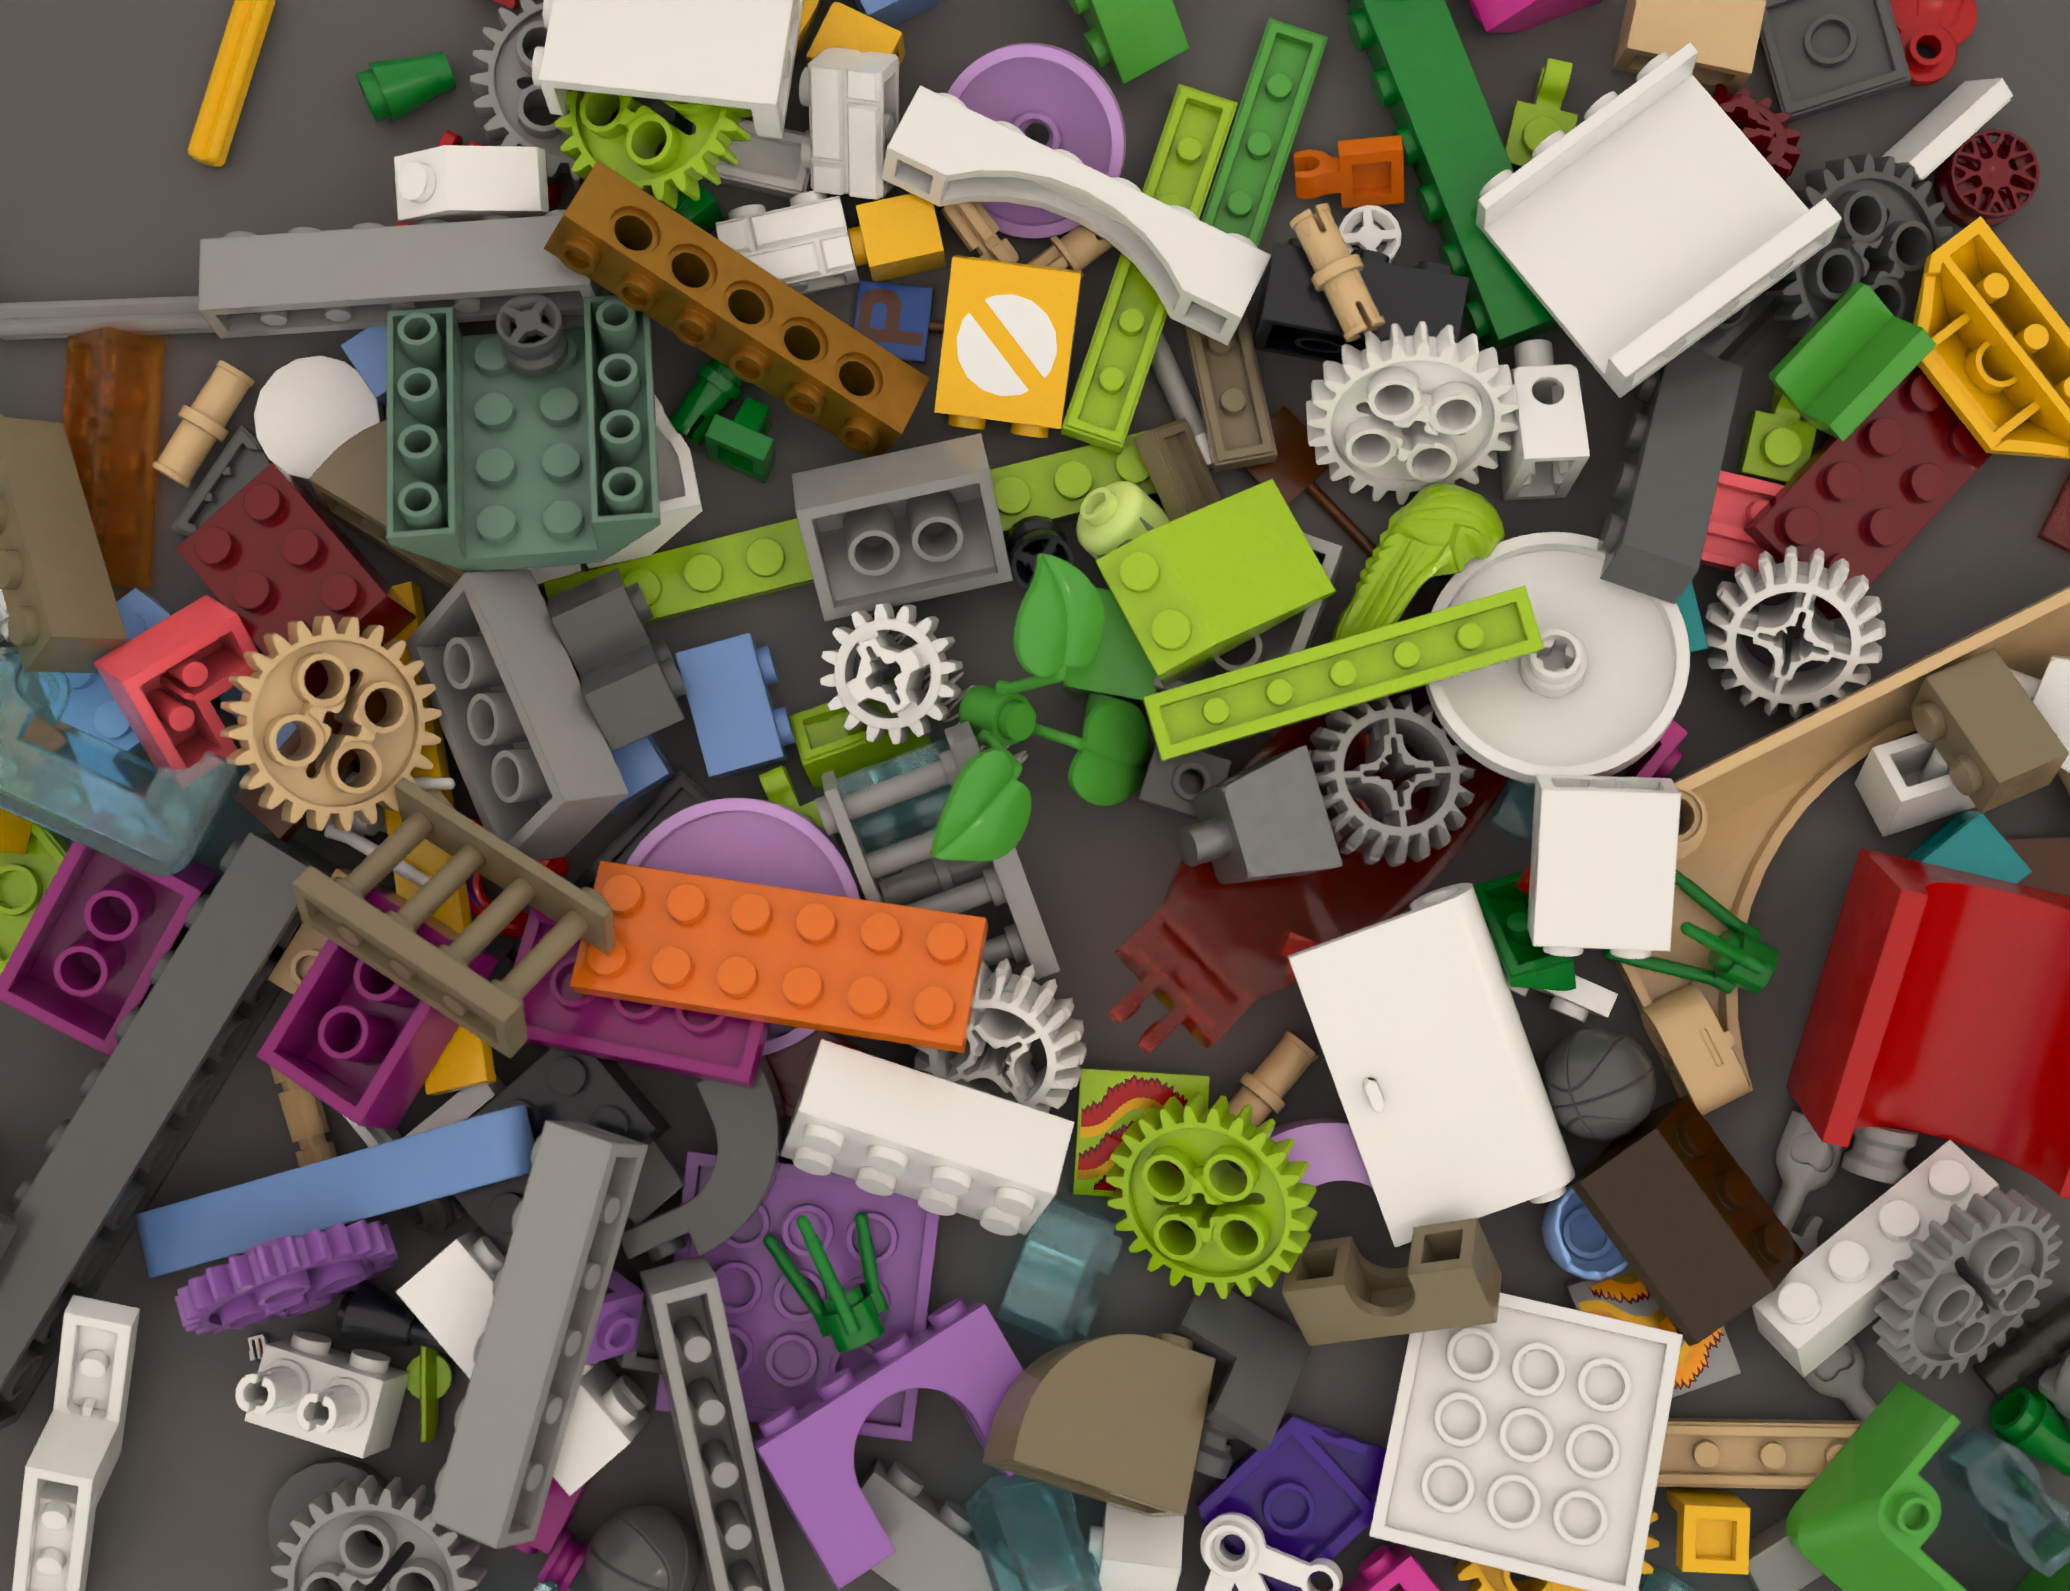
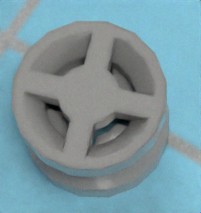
M1887 1127L1854 1129L1853 1135L1855 1138L1852 1149L1843 1154L1841 1162L1843 1169L1868 1179L1889 1184H1896L1909 1173L1904 1162L1907 1151L1916 1147L1918 1132Z

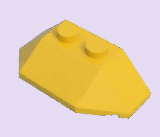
M1980 216L1926 257L1913 324L1922 327L1936 343V346L1918 364V367L1986 453L2070 459V329Z

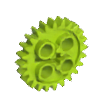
M572 90L567 92L565 108L570 113L555 121V127L569 136L560 146L561 152L575 160L571 170L576 175L585 180L598 160L663 204L675 210L678 202V191L697 201L700 199L698 181L703 177L717 186L721 184L719 173L715 167L720 160L731 165H737L739 160L729 147L732 141H750L751 135L739 126L741 118L751 117L752 111L751 109L660 100L696 126L694 134L686 135L632 96ZM620 108L617 117L610 123L612 115ZM666 140L663 150L655 157L658 146Z
M1194 1093L1185 1105V1108L1175 1096L1170 1097L1160 1111L1153 1106L1149 1107L1138 1122L1134 1121L1121 1137L1123 1141L1111 1154L1110 1159L1116 1164L1106 1176V1182L1117 1188L1108 1199L1107 1205L1114 1209L1125 1210L1115 1225L1116 1230L1134 1231L1137 1236L1128 1250L1131 1253L1147 1249L1152 1254L1147 1270L1153 1272L1165 1264L1171 1268V1286L1175 1287L1183 1276L1192 1278L1195 1295L1200 1296L1208 1283H1214L1220 1298L1226 1299L1235 1283L1247 1297L1252 1295L1260 1281L1270 1288L1275 1284L1282 1271L1289 1273L1300 1256L1299 1254H1302L1312 1236L1308 1230L1317 1217V1211L1308 1207L1316 1193V1186L1299 1183L1309 1167L1308 1162H1289L1286 1157L1295 1141L1289 1138L1275 1143L1270 1138V1135L1274 1130L1276 1121L1271 1118L1259 1127L1251 1123L1252 1106L1249 1104L1243 1107L1237 1116L1230 1114L1227 1097L1223 1095L1219 1097L1211 1109H1207L1200 1093ZM1227 1160L1240 1165L1245 1173L1232 1168ZM1166 1161L1177 1165L1182 1173L1172 1169ZM1178 1221L1187 1224L1193 1231L1184 1228ZM1239 1221L1249 1224L1255 1231H1250L1243 1227Z

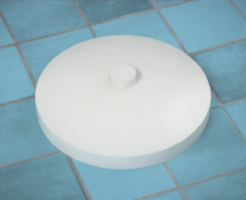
M1541 532L1502 541L1497 544L1488 558L1480 559L1475 557L1466 564L1462 573H1455L1443 588L1433 606L1432 612L1517 587L1526 586L1545 649L1534 654L1425 685L1432 708L1449 736L1474 760L1503 776L1535 784L1536 774L1611 776L1632 765L1652 749L1670 726L1681 704L1690 669V649L1685 623L1677 604L1600 579L1606 553L1597 550L1599 540L1597 538L1566 532Z

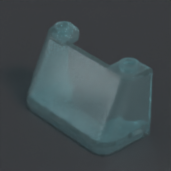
M18 647L0 648V808L147 874L156 876L174 875L190 866L237 802L233 797L241 789L239 783L250 770L249 765L227 764L225 757L208 751L205 752L199 763L190 768L177 770L164 766L157 769L153 763L61 722L60 719L68 705L71 694L70 682L66 673L25 672Z

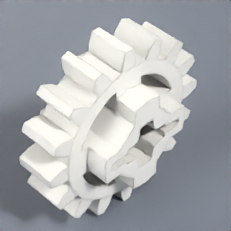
M890 603L876 604L875 620L866 610L852 613V622L855 630L845 626L835 628L832 634L841 644L840 649L823 651L821 657L828 663L835 665L833 674L820 678L821 685L836 687L838 695L828 703L830 711L846 707L850 714L846 718L844 727L849 731L858 728L864 723L867 724L866 736L867 741L870 742L881 740L886 729H888L889 737L893 744L903 743L908 738V726L918 737L929 734L932 731L927 717L929 716L938 721L947 719L951 713L941 702L942 699L956 697L961 693L960 687L948 682L949 673L963 668L962 661L947 660L945 651L950 649L956 642L954 637L937 639L933 633L938 626L939 619L931 616L919 623L915 622L917 609L916 606L911 604L903 605L897 617H895ZM885 630L904 633L918 644L913 647L899 645L896 643L893 635H887ZM858 652L861 662L857 677L854 679L853 666ZM897 662L902 673L894 678V683L886 684L882 674L889 669L888 664ZM930 667V685L925 696L921 686L925 671ZM873 699L886 703L890 712H896L898 716L880 713L871 708L866 702Z

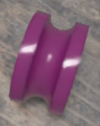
M566 1528L542 1567L536 1581L542 1585L547 1581H552L557 1585L558 1591H568L586 1562L585 1555L590 1541L577 1543L573 1538L574 1531Z

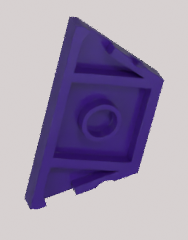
M1289 1412L1281 1420L1273 1441L1267 1449L1260 1452L1252 1447L1231 1467L1226 1479L1217 1480L1196 1500L1204 1529L1216 1516L1227 1512H1237L1250 1517L1260 1526L1264 1533L1266 1545L1309 1563L1318 1558L1333 1560L1372 1522L1387 1448ZM1231 1534L1224 1537V1546L1230 1553L1234 1555L1245 1553V1544L1239 1536ZM1320 1571L1311 1573L1310 1579L1312 1580ZM1262 1574L1269 1591H1300L1302 1589ZM1234 1584L1232 1591H1238L1236 1584Z

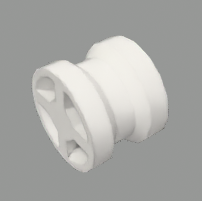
M1365 205L1355 208L1345 216L1339 227V231L1350 254L1352 251L1358 250L1357 247L1352 248V245H1358L1363 250L1377 251L1389 256V263H1391L1401 245L1402 233L1398 221L1389 211L1380 206Z

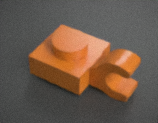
M1402 135L1338 141V157L1329 156L1319 150H1302L1293 153L1296 198L1313 199L1327 194L1340 193L1341 209L1365 205L1378 206L1405 203Z

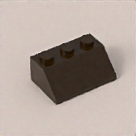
M1687 1095L1652 1110L1636 1130L1613 1140L1571 1185L1679 1334H1683L1682 1338L1688 1346L1698 1344L1773 1292L1804 1254L1788 1229L1780 1222L1755 1188L1751 1179L1741 1169L1715 1134L1711 1125L1704 1119Z

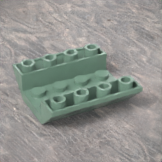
M616 295L583 297L584 327L563 329L568 341V355L564 363L555 372L545 376L528 377L518 374L509 367L504 357L502 342L498 334L462 336L453 307L387 311V541L389 545L467 572L603 562L661 525L651 318L641 311L629 308ZM540 337L539 339H533L531 341L525 339L524 342H535L542 339V337Z

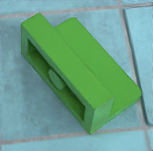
M1857 282L1770 372L1769 379L1808 424L1843 442L1931 352L1936 343L1922 327L1894 316L1869 285Z

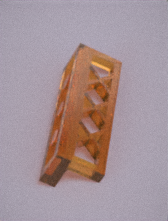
M102 327L67 336L63 424L82 488L84 485V495L111 586L131 590L135 587L141 590L151 589L157 470L151 466L154 461L158 460L164 339L110 327Z

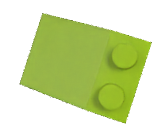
M1273 479L1158 526L1095 561L1163 687L1336 593Z

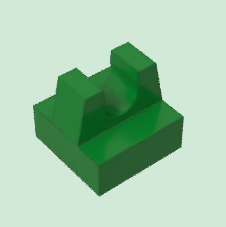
M746 397L734 421L715 414L705 434L708 459L766 483L776 462L774 439L767 436L771 427V421L767 419L770 413V406Z

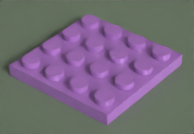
M693 1149L687 1152L684 1182L686 1184L683 1186L681 1204L693 1199L705 1187L714 1170L717 1152ZM781 1161L777 1177L760 1208L729 1239L704 1254L717 1276L748 1422L760 1423L775 1411L790 1404H793L796 1411L819 1397L815 1389L827 1378L846 1368H850L854 1375L876 1361L872 1352L887 1340L904 1332L911 1339L926 1329L940 1215L924 1210L918 1205V1200L894 1192L889 1196L875 1195L859 1188L854 1179L832 1172L825 1176L814 1175L798 1169L792 1161ZM858 1212L867 1214L880 1288L889 1307L888 1310L879 1314L886 1331L875 1340L856 1349L839 1353L831 1335L822 1337L814 1316L764 1245V1236L772 1234L790 1256L824 1305L823 1300L829 1295L797 1226L796 1220L800 1215H805L809 1218L842 1289L859 1284L864 1294L866 1293L857 1240L855 1216ZM689 1232L683 1235L687 1246L675 1252L674 1262L699 1256ZM659 1374L655 1410L670 1412L663 1376ZM919 1388L898 1392L878 1404L865 1419L858 1435L912 1441Z

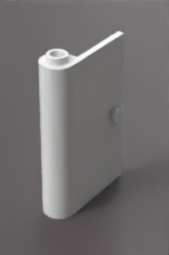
M1458 883L1436 889L1411 902L1409 905L1411 911L1288 955L1395 1248L1412 1242L1413 1228L1417 1226L1480 1218L1528 1200L1535 1204L1555 1200L1567 1192L1566 1185L1575 1177L1572 1162L1471 883Z

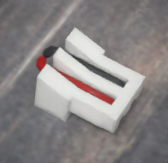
M265 1333L247 1338L250 1347V1361L257 1359V1362H261L259 1359L262 1358L265 1344H268Z

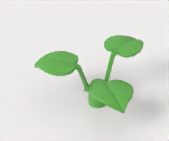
M1042 553L1037 555L1034 577L1023 598L1015 623L1014 650L1017 660L1027 672L1035 676L1012 682L1000 679L996 683V688L984 684L976 685L967 691L961 701L959 708L960 723L969 721L973 734L977 736V743L989 749L979 752L969 760L952 787L939 818L929 853L935 858L978 862L992 861L1008 854L1022 838L1031 813V794L1023 783L1017 781L1022 772V764L1003 744L1014 745L1027 739L1032 734L1077 749L1078 752L1074 756L1068 771V782L1078 797L1094 805L1111 806L1123 802L1136 792L1145 777L1146 764L1150 759L1149 729L1143 713L1131 702L1121 699H1108L1098 704L1087 716L1083 727V736L1080 738L1036 723V714L1029 701L1024 696L1016 694L1062 682L1067 675V666L1083 667L1088 665L1096 656L1102 642L1105 615L1104 607L1096 588L1078 568L1058 557Z

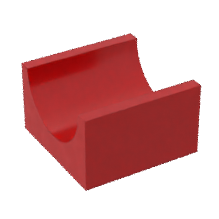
M1860 848L1786 1085L1820 1140L1825 1143L1848 1148L1853 1131L1858 1128L1887 1127L1919 1132L1951 1140L2001 1159L2037 1178L2051 1188L2059 1197L2070 1199V896Z

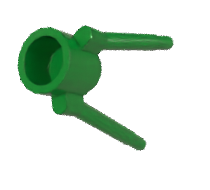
M1677 869L1675 885L1731 931H1725L1718 937L1690 922H1684L1680 927L1683 934L1711 949L1708 964L1714 967L1715 970H1707L1654 956L1644 959H1627L1612 955L1610 949H1605L1603 952L1606 959L1709 984L1726 994H1730L1736 986L1751 994L1760 992L1771 979L1779 956L1776 948L1759 940L1760 930L1742 922Z
M858 1212L855 1216L857 1240L866 1293L864 1294L859 1284L842 1289L809 1218L805 1215H800L796 1220L804 1243L829 1295L823 1300L824 1305L777 1239L772 1234L764 1236V1245L814 1316L822 1337L831 1335L839 1353L861 1347L875 1340L886 1331L879 1314L888 1310L889 1307L880 1288L873 1241L866 1213Z

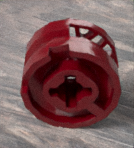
M1991 129L1971 136L1941 163L1935 174L1933 190L1936 202H1944L1945 207L1942 212L1948 220L1961 228H1966L1981 216L1987 225L1993 228L2029 203L2038 188L2040 170L2036 155L2025 140L2012 132ZM1988 135L1998 137L1995 142H1991Z

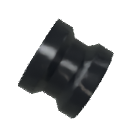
M1038 515L1025 517L1015 523L1006 534L1005 545L1011 572L1018 584L1028 590L1034 577L1038 554L1052 555L1074 566L1073 551L1067 542L1065 533L1057 522L1048 517ZM1041 542L1044 543L1041 549H1037L1034 552L1027 550L1028 548L1040 545Z

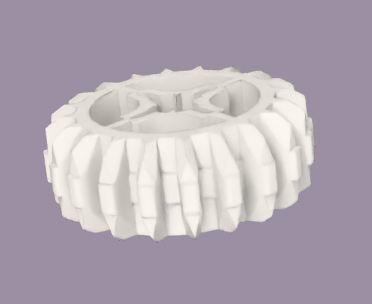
M1791 545L1785 550L1784 562L1776 564L1773 556L1764 550L1758 557L1759 572H1756L1746 564L1740 563L1735 568L1737 584L1722 581L1718 585L1717 597L1721 602L1709 604L1706 613V619L1713 624L1704 630L1707 645L1715 648L1709 653L1708 663L1711 669H1725L1721 675V685L1724 687V690L1743 685L1740 692V702L1743 703L1744 707L1753 703L1758 697H1762L1765 699L1764 712L1769 717L1777 711L1778 704L1782 703L1790 704L1789 712L1796 720L1802 715L1804 703L1812 702L1815 710H1818L1829 704L1828 695L1832 694L1837 699H1840L1852 693L1850 682L1866 686L1871 679V670L1866 664H1875L1881 661L1882 647L1875 642L1886 636L1885 622L1875 618L1882 610L1880 598L1877 596H1864L1869 589V580L1864 574L1846 580L1849 573V562L1844 558L1834 562L1827 569L1824 567L1823 550L1820 548L1815 549L1810 555L1809 562L1798 561L1797 548ZM1793 592L1791 597L1783 604L1776 606L1759 604L1757 609L1753 608L1768 597L1780 593ZM1816 596L1831 603L1842 614L1850 632L1835 629L1834 622L1819 617L1814 611ZM1803 612L1802 628L1804 629V634L1800 631V638L1792 639L1789 650L1785 653L1786 637H1784V632L1788 635V627L1796 626L1799 614ZM1740 634L1753 637V644L1767 648L1773 654L1772 668L1759 662L1750 654L1742 642ZM1808 661L1827 662L1815 669L1796 672L1799 666Z
M1008 958L998 963L995 972L992 973L982 959L965 1052L960 1053L911 1045L919 1049L914 1058V1069L929 1072L928 1074L1049 1113L1051 1107L1059 1109L1060 1106L1066 1103L1070 1093L1069 1090L1077 1086L1081 1077L1080 1065L1083 1064L1087 1053L1086 1044L1079 1041L1084 1032L1083 1020L1069 1018L1074 1009L1073 997L1057 1000L1053 998L1057 989L1056 979L1046 981L1042 986L1033 981L1035 977L1033 965L1026 967L1021 976L1012 973L1011 965ZM1040 1038L1045 1048L1047 1065L1041 1071L1036 1072L1031 1064L1033 1055L1029 1049L1032 1042Z

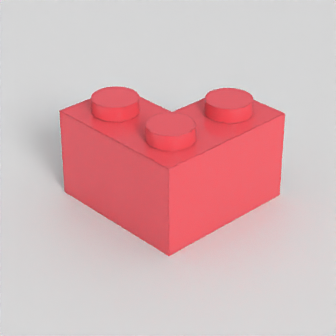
M204 595L93 662L153 765L182 788L189 786L227 762L226 758L238 750L232 739L220 736V730L224 729L225 726L213 707L211 700L234 687L228 681L230 675L250 677L254 671L247 664L243 655L245 652H259L238 614L215 599Z

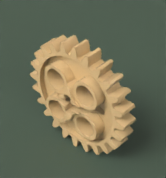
M315 616L312 634L303 621L288 622L290 642H287L277 633H267L263 636L265 645L270 653L267 657L257 652H245L243 657L254 672L251 677L230 675L228 681L242 691L243 694L241 701L221 702L220 708L238 715V724L220 730V736L240 740L241 748L231 753L226 758L227 764L249 765L250 770L239 783L241 788L252 790L263 785L266 787L258 802L261 808L272 810L284 801L281 820L296 824L306 812L308 828L321 831L326 826L329 816H331L335 829L351 830L353 812H355L362 823L373 825L377 823L375 805L377 803L386 810L396 812L399 810L395 785L404 777L418 786L415 779L410 775L413 768L432 770L434 764L420 754L422 745L440 744L441 738L425 731V722L442 716L441 710L424 708L422 699L437 689L435 684L415 683L413 679L424 666V662L416 659L403 662L399 660L406 646L404 640L392 639L381 646L384 627L380 625H369L359 636V622L356 617H342L335 631L334 623L330 616ZM318 661L327 671L328 683L323 693L314 697L305 687L304 676L308 667ZM356 669L359 672V678L356 684L349 688L351 681L350 672ZM377 689L385 697L387 709L382 720L373 724L366 716L365 703L370 693ZM327 712L334 713V719L342 723L339 734H331V728L323 723ZM288 722H292L300 731L301 742L296 753L285 758L277 748L276 738L281 727ZM352 749L359 757L360 771L355 780L345 784L338 775L337 766L341 756ZM316 759V773L312 778H309L306 775V769Z

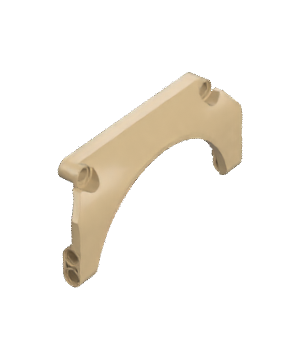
M2070 585L1673 781L1681 793V823L1678 830L1676 869L1691 879L1738 919L1747 924L1751 906L1766 869L1783 839L1806 808L1836 778L1867 756L1872 747L1893 741L1916 731L1910 707L1925 677L1993 648L1996 649L2008 668L2041 680L2052 655L2070 658ZM1675 885L1670 951H1651V956L1714 971L1715 968L1708 964L1711 949L1683 934L1680 927L1682 923L1690 922L1718 937L1725 931H1731ZM1614 961L1639 1010L1643 1027L1679 1098L1687 1095L1703 1116L1753 1091L1741 1041L1737 986L1730 994H1726L1709 984Z

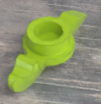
M420 1346V1355L410 1362L406 1371L410 1372L407 1388L413 1396L420 1399V1442L425 1443L435 1440L439 1420V1398L446 1394L451 1387L454 1375L451 1364L445 1357L439 1354V1351Z

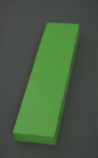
M1272 18L1268 19L1201 219L1202 222L1227 234L1235 233L1245 236L1257 248L1259 247L1328 37Z

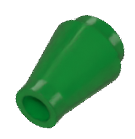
M443 51L426 56L368 62L370 69L356 73L361 91L375 123L390 118L394 124L442 93L457 88L453 73Z
M2021 1386L2005 1391L1995 1401L1989 1414V1423L1996 1431L1998 1441L2055 1468L2064 1476H2070V1427L2040 1391H2028Z

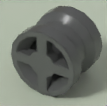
M530 293L510 298L501 306L496 316V330L502 342V350L509 367L518 374L528 377H540L555 372L564 363L568 355V341L563 330V321L557 305L546 296ZM540 337H542V339L535 342H524L525 339L531 341L533 339H539Z

